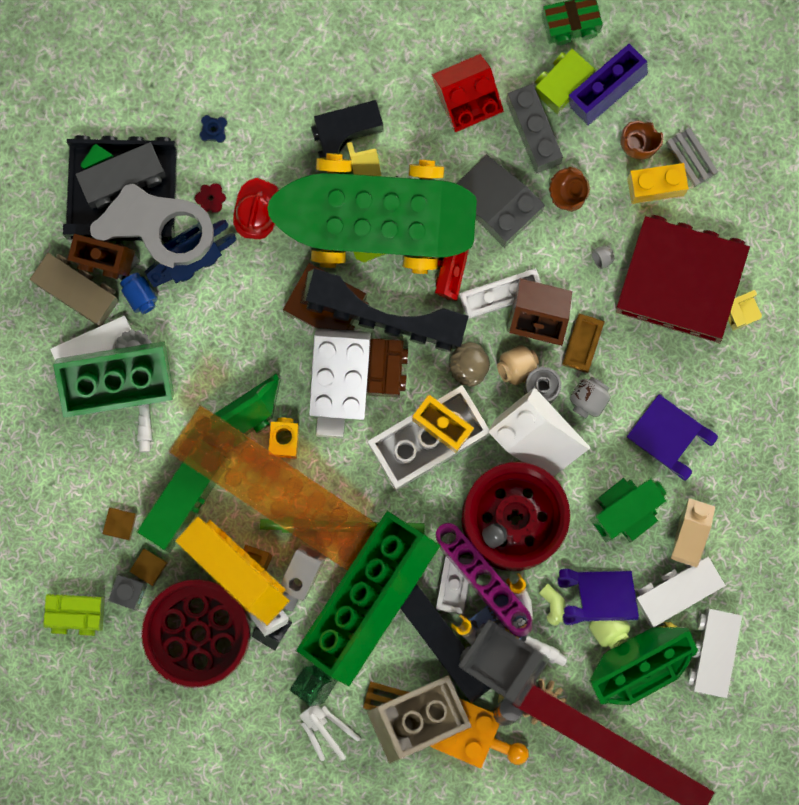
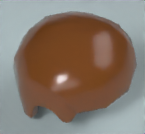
M632 121L621 131L620 144L623 151L629 157L636 160L649 159L663 145V133L657 132L652 122Z

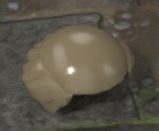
M474 342L461 344V347L456 348L449 358L452 377L462 385L473 387L480 384L489 371L490 361L482 346Z

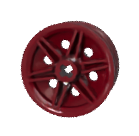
M524 462L504 463L485 472L470 489L462 508V530L465 537L490 566L504 571L528 570L551 557L564 542L570 525V506L562 486L546 470ZM503 489L506 496L503 499H498L495 496L496 490ZM524 489H531L533 496L531 498L524 497ZM512 511L517 512L516 516L521 517V520L516 525H512V521L507 520ZM539 512H545L547 514V520L545 522H541L538 520L537 516ZM490 513L493 516L492 522H483V514ZM492 524L503 525L507 531V545L496 548L489 547L483 539V529ZM526 536L534 538L535 543L533 546L525 544L524 539Z

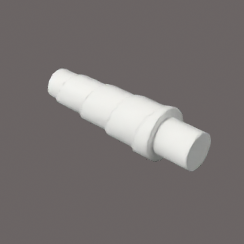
M149 404L139 406L137 441L139 442V452L142 453L150 452V442L153 441Z
M528 635L522 637L521 640L547 656L551 664L557 663L560 666L566 664L567 656L561 654L560 650Z

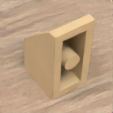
M691 498L688 499L679 518L671 554L672 560L698 567L711 530L715 506Z

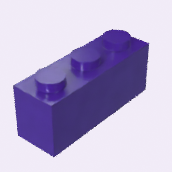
M627 44L569 95L570 108L589 126L648 75L647 60L633 46Z

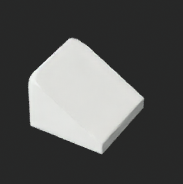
M318 416L316 437L344 439L345 418Z

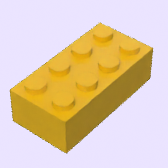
M197 517L175 540L238 602L267 626L290 602L283 594L286 589L210 519L205 523L200 517Z

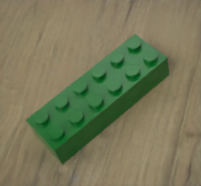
M386 511L296 651L331 678L350 686L441 545L394 514Z

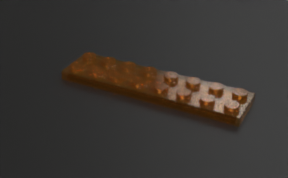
M198 405L168 450L170 454L347 571L378 525L201 405Z

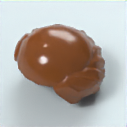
M575 167L564 168L555 173L554 177L551 178L552 182L549 187L550 197L558 208L574 212L583 206L589 197L590 185L579 169Z

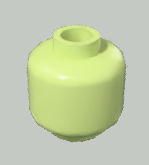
M627 620L591 621L589 629L602 647L609 646L610 649H613L629 638L630 625Z

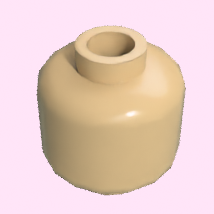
M520 345L501 354L499 363H497V370L504 382L518 385L525 382L529 374L534 369H537L539 358L535 351Z

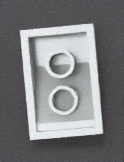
M535 387L495 418L488 431L509 454L524 463L533 464L546 470L553 477L590 448Z

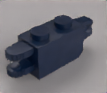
M225 219L213 224L214 237L228 228L229 224ZM195 224L164 243L163 246L168 251L174 253H186L193 250L199 244L202 237L201 224ZM230 233L213 242L210 250L201 260L192 264L176 265L174 268H171L156 261L144 272L154 287L170 280H174L176 284L180 281H187L194 276V272L215 264L218 258L222 256L221 251L236 242L237 238L235 234Z

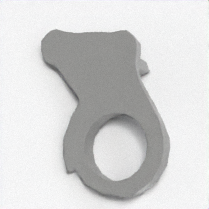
M135 184L125 185L107 210L90 226L91 236L96 240L104 242L114 238L142 237L152 257L160 264L174 268L176 265H189L201 260L214 242L213 224L208 213L202 207L187 200L150 195ZM187 215L195 218L202 226V237L199 244L193 250L186 253L168 251L161 241V232L164 225L170 219L177 216Z

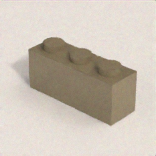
M47 253L29 280L97 326H102L119 302L114 296L116 291L104 283L98 286L91 281L93 276L84 270L79 269L78 272L69 267L71 262L62 255L57 254L54 257Z

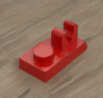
M469 250L458 255L444 257L441 261L438 260V267L441 269L436 279V294L447 300L457 301Z

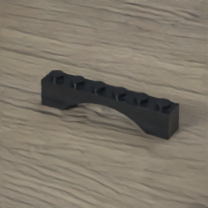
M315 268L308 272L300 301L301 304L307 305L306 309L315 313H322L323 310L333 313L332 317L335 319L348 321L351 318L359 321V326L374 329L375 326L385 329L384 333L400 337V334L410 336V341L426 344L427 341L436 344V349L445 352H451V349L461 347L469 317L445 308L421 316L387 314L372 308L360 300L347 287L340 276Z

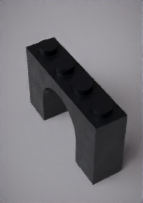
M376 100L314 116L315 125L311 126L314 141H320L322 150L318 151L319 158H326V153L340 154L348 142L383 132V122Z

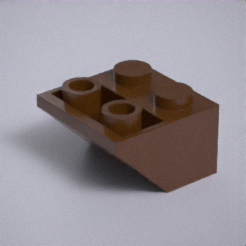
M519 278L506 331L511 334L562 346L569 322L572 291Z

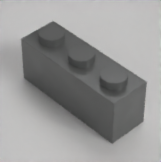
M533 83L509 92L506 103L535 173L537 174L561 165L563 155Z
M149 142L76 174V177L89 206L92 209L96 207L97 209H103L110 206L112 200L117 198L125 185L135 184L140 188L145 186L152 188L161 184V179L166 178V175L152 143Z

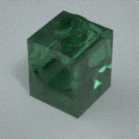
M315 665L302 668L289 691L311 707L325 703L337 680L331 678Z

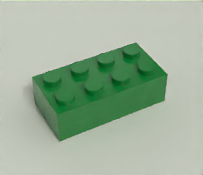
M165 341L57 358L53 363L63 418L171 401L174 397Z

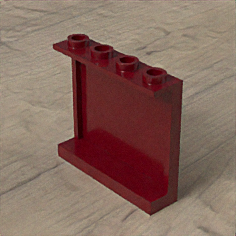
M651 215V218L645 216L618 301L616 313L721 344L750 246L745 245L746 242L738 238H730L729 240L720 238L718 233L710 230H704L703 232L692 230L693 227L686 223L679 222L675 225L668 223L666 218L658 215Z

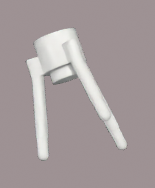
M318 703L313 704L299 716L303 721L301 726L307 732L321 761H324L325 757L314 735V732L318 730L341 760L346 759L339 746L325 729L324 725L328 723L325 717L356 741L361 739L352 729L335 717L326 706L321 708Z

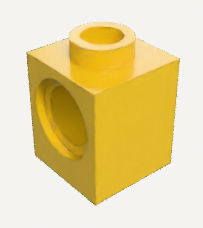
M279 417L277 422L271 421L268 450L270 457L297 459L299 424L294 423V419ZM286 430L292 434V439L288 444L283 445L277 442V435L279 432Z

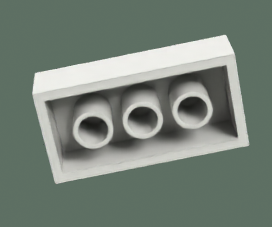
M463 385L437 400L474 427L473 432L457 453L413 422V415L368 441L370 449L395 491L490 435L488 426Z

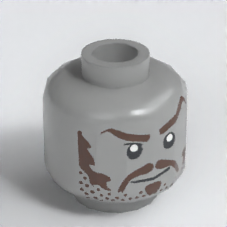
M594 377L580 380L570 395V401L575 405L573 411L585 419L588 415L599 417L611 399L608 393L610 388Z

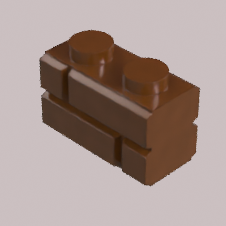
M371 339L367 396L400 398V391H406L407 375H401L402 364L408 363V348H403L402 340Z

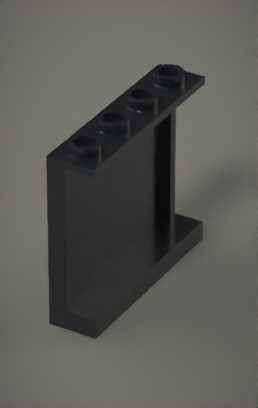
M85 135L74 136V139H67L69 166L66 224H63L64 237L67 240H73L74 234L95 239L91 236L90 226L108 208L97 209L96 207L92 209L76 177L77 173L84 171L80 164L93 145L97 144L111 153L113 157H116L151 142L166 178L161 179L162 183L155 187L147 188L145 186L141 189L153 196L176 199L178 147L175 141H171V138L156 137L155 141H149L138 136L128 137V140H117L118 138L114 136H102L100 140L91 139V137ZM175 217L164 225L161 232L162 242H168L175 237ZM142 237L114 238L110 240L143 241Z

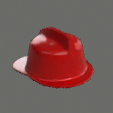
M253 178L241 187L234 209L233 224L236 231L243 238L263 239L272 232L275 224L268 215V204L272 196L279 191L275 184L260 178Z

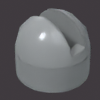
M600 246L591 251L592 258L599 269L608 267L614 261L613 250L608 246Z

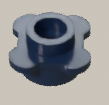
M209 115L203 116L201 119L203 128L199 134L201 140L204 142L208 140L217 141L218 143L224 142L226 139L225 127L228 124L226 118H211ZM212 127H215L216 130H215V131H211V128H212Z

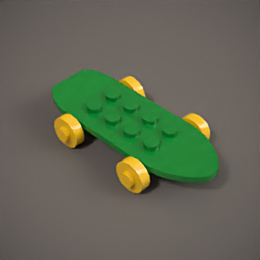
M326 153V158H316V170L327 171L326 173L312 174L290 182L277 191L268 204V215L272 222L294 240L317 248L311 249V261L318 262L320 267L336 268V264L346 263V251L403 255V267L412 269V273L428 274V270L438 269V257L458 255L469 250L474 243L476 196L465 187L454 182L433 180V178H444L445 167L435 165V160L419 159V164H409L408 175L419 177V179L341 174L340 172H351L352 161L342 159L343 154Z

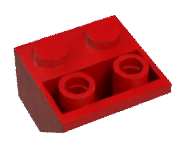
M481 54L431 74L438 96L455 133L504 112L491 67Z

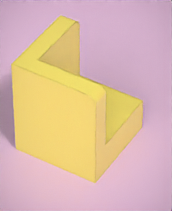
M352 142L347 143L353 174L382 176L376 149L355 153Z
M755 290L734 299L728 319L733 331L762 318L754 299L757 295Z

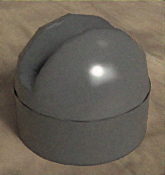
M492 524L483 529V539L491 548L500 546L507 539V531L503 525Z

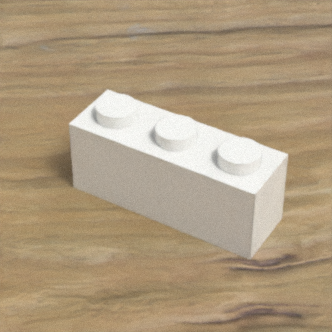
M709 557L700 559L698 567L685 564L687 568L677 573L676 569L661 576L663 582L655 587L651 582L637 590L639 596L636 597L637 605L650 627L657 626L725 586Z
M705 609V614H700L697 629L701 630L700 641H695L698 652L695 656H692L696 658L694 669L690 668L687 684L691 685L690 691L727 698L742 615L713 609Z

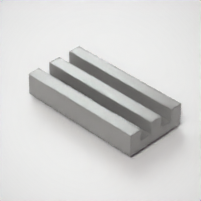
M690 127L684 132L677 134L674 138L667 140L666 144L678 163H684L686 175L694 188L718 173V170ZM685 137L689 139L690 143L692 144V146L698 153L699 157L709 171L708 173H706L703 166L695 156L694 152L684 139ZM675 143H680L700 174V178L696 177Z

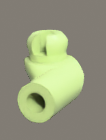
M547 583L539 594L550 603L547 621L551 625L557 626L560 622H563L562 616L566 603L565 599Z

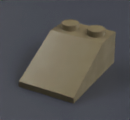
M449 675L367 712L389 764L472 727Z

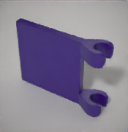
M658 394L626 438L665 465L682 480L686 481L691 476L692 470L679 462L678 459L695 436H698L709 446H713L718 439V435Z
M561 569L559 571V587L568 588L578 584L581 608L576 606H566L564 608L562 616L564 624L573 625L582 621L639 620L632 571L576 572L570 569Z

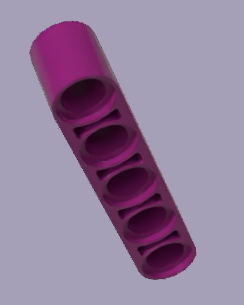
M451 523L440 525L435 534L437 543L441 545L440 550L511 634L516 637L527 636L533 627L532 617L527 608L457 526ZM447 533L456 535V539L450 544L442 542V538ZM464 554L474 556L473 561L466 565L461 564L459 559ZM486 574L492 578L490 583L484 586L479 585L476 582L477 578ZM500 595L507 596L510 599L509 603L503 607L494 604L495 599ZM518 616L525 617L527 624L522 628H516L512 625L514 618Z

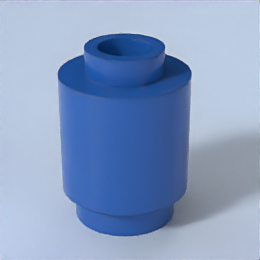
M138 272L129 275L120 282L122 286L121 292L134 313L141 312L143 315L156 307L154 303L158 300L157 296L145 277H141Z

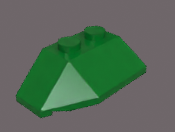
M274 374L184 433L185 436L191 441L196 442L199 438L207 444L228 448L231 445L233 448L240 446L247 441L246 435L254 430L256 433H259L270 426L268 421L273 418L281 382L277 374Z
M651 627L604 653L589 682L600 704L632 705L679 679L689 665L692 656L697 654L698 649L687 627Z

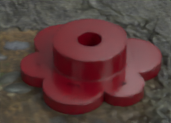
M214 183L210 187L204 184L201 186V192L195 195V201L206 212L211 210L214 213H218L222 210V203L226 201V195L222 193V187L219 184Z

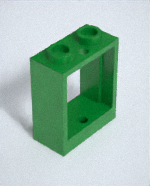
M650 478L591 518L590 521L603 540L608 542L666 503L667 500L664 496L667 495V492L659 481L654 482Z

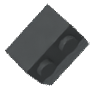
M488 155L483 157L456 183L465 187L476 196V220L504 248L543 212L545 204L526 185Z

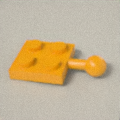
M460 699L472 727L430 746L482 769L490 748L507 755L508 760L514 765L524 764L529 757L528 748L524 744L513 743L510 745L494 738L500 724L496 722L493 712L463 699Z

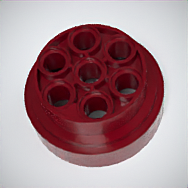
M186 580L166 588L150 604L142 625V644L150 664L162 677L184 687H205L229 677L243 662L251 638L250 621L244 606L223 586L206 580ZM195 598H201L204 602V609L199 614L193 613L190 609V603ZM219 610H226L229 614V621L224 626L218 625L215 621V615ZM174 613L178 614L181 618V625L175 630L171 629L167 624L168 617ZM198 625L203 626L206 630V637L200 642L192 637V631ZM222 637L228 638L231 642V649L225 654L217 649V642ZM174 641L180 642L183 646V653L177 658L173 657L169 652V647ZM199 653L205 654L208 658V665L202 670L194 665V658Z

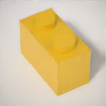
M684 163L630 171L627 177L631 204L682 197L689 190Z
M431 395L426 397L412 416L413 422L455 453L458 452L474 430V427Z

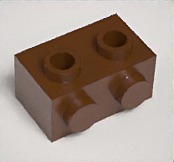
M74 234L67 260L78 263L77 269L93 273L94 268L103 270V276L118 279L119 274L129 276L135 250Z

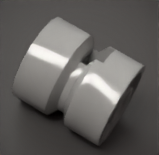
M548 367L534 369L524 383V394H527L535 387L551 404L561 391L560 376Z

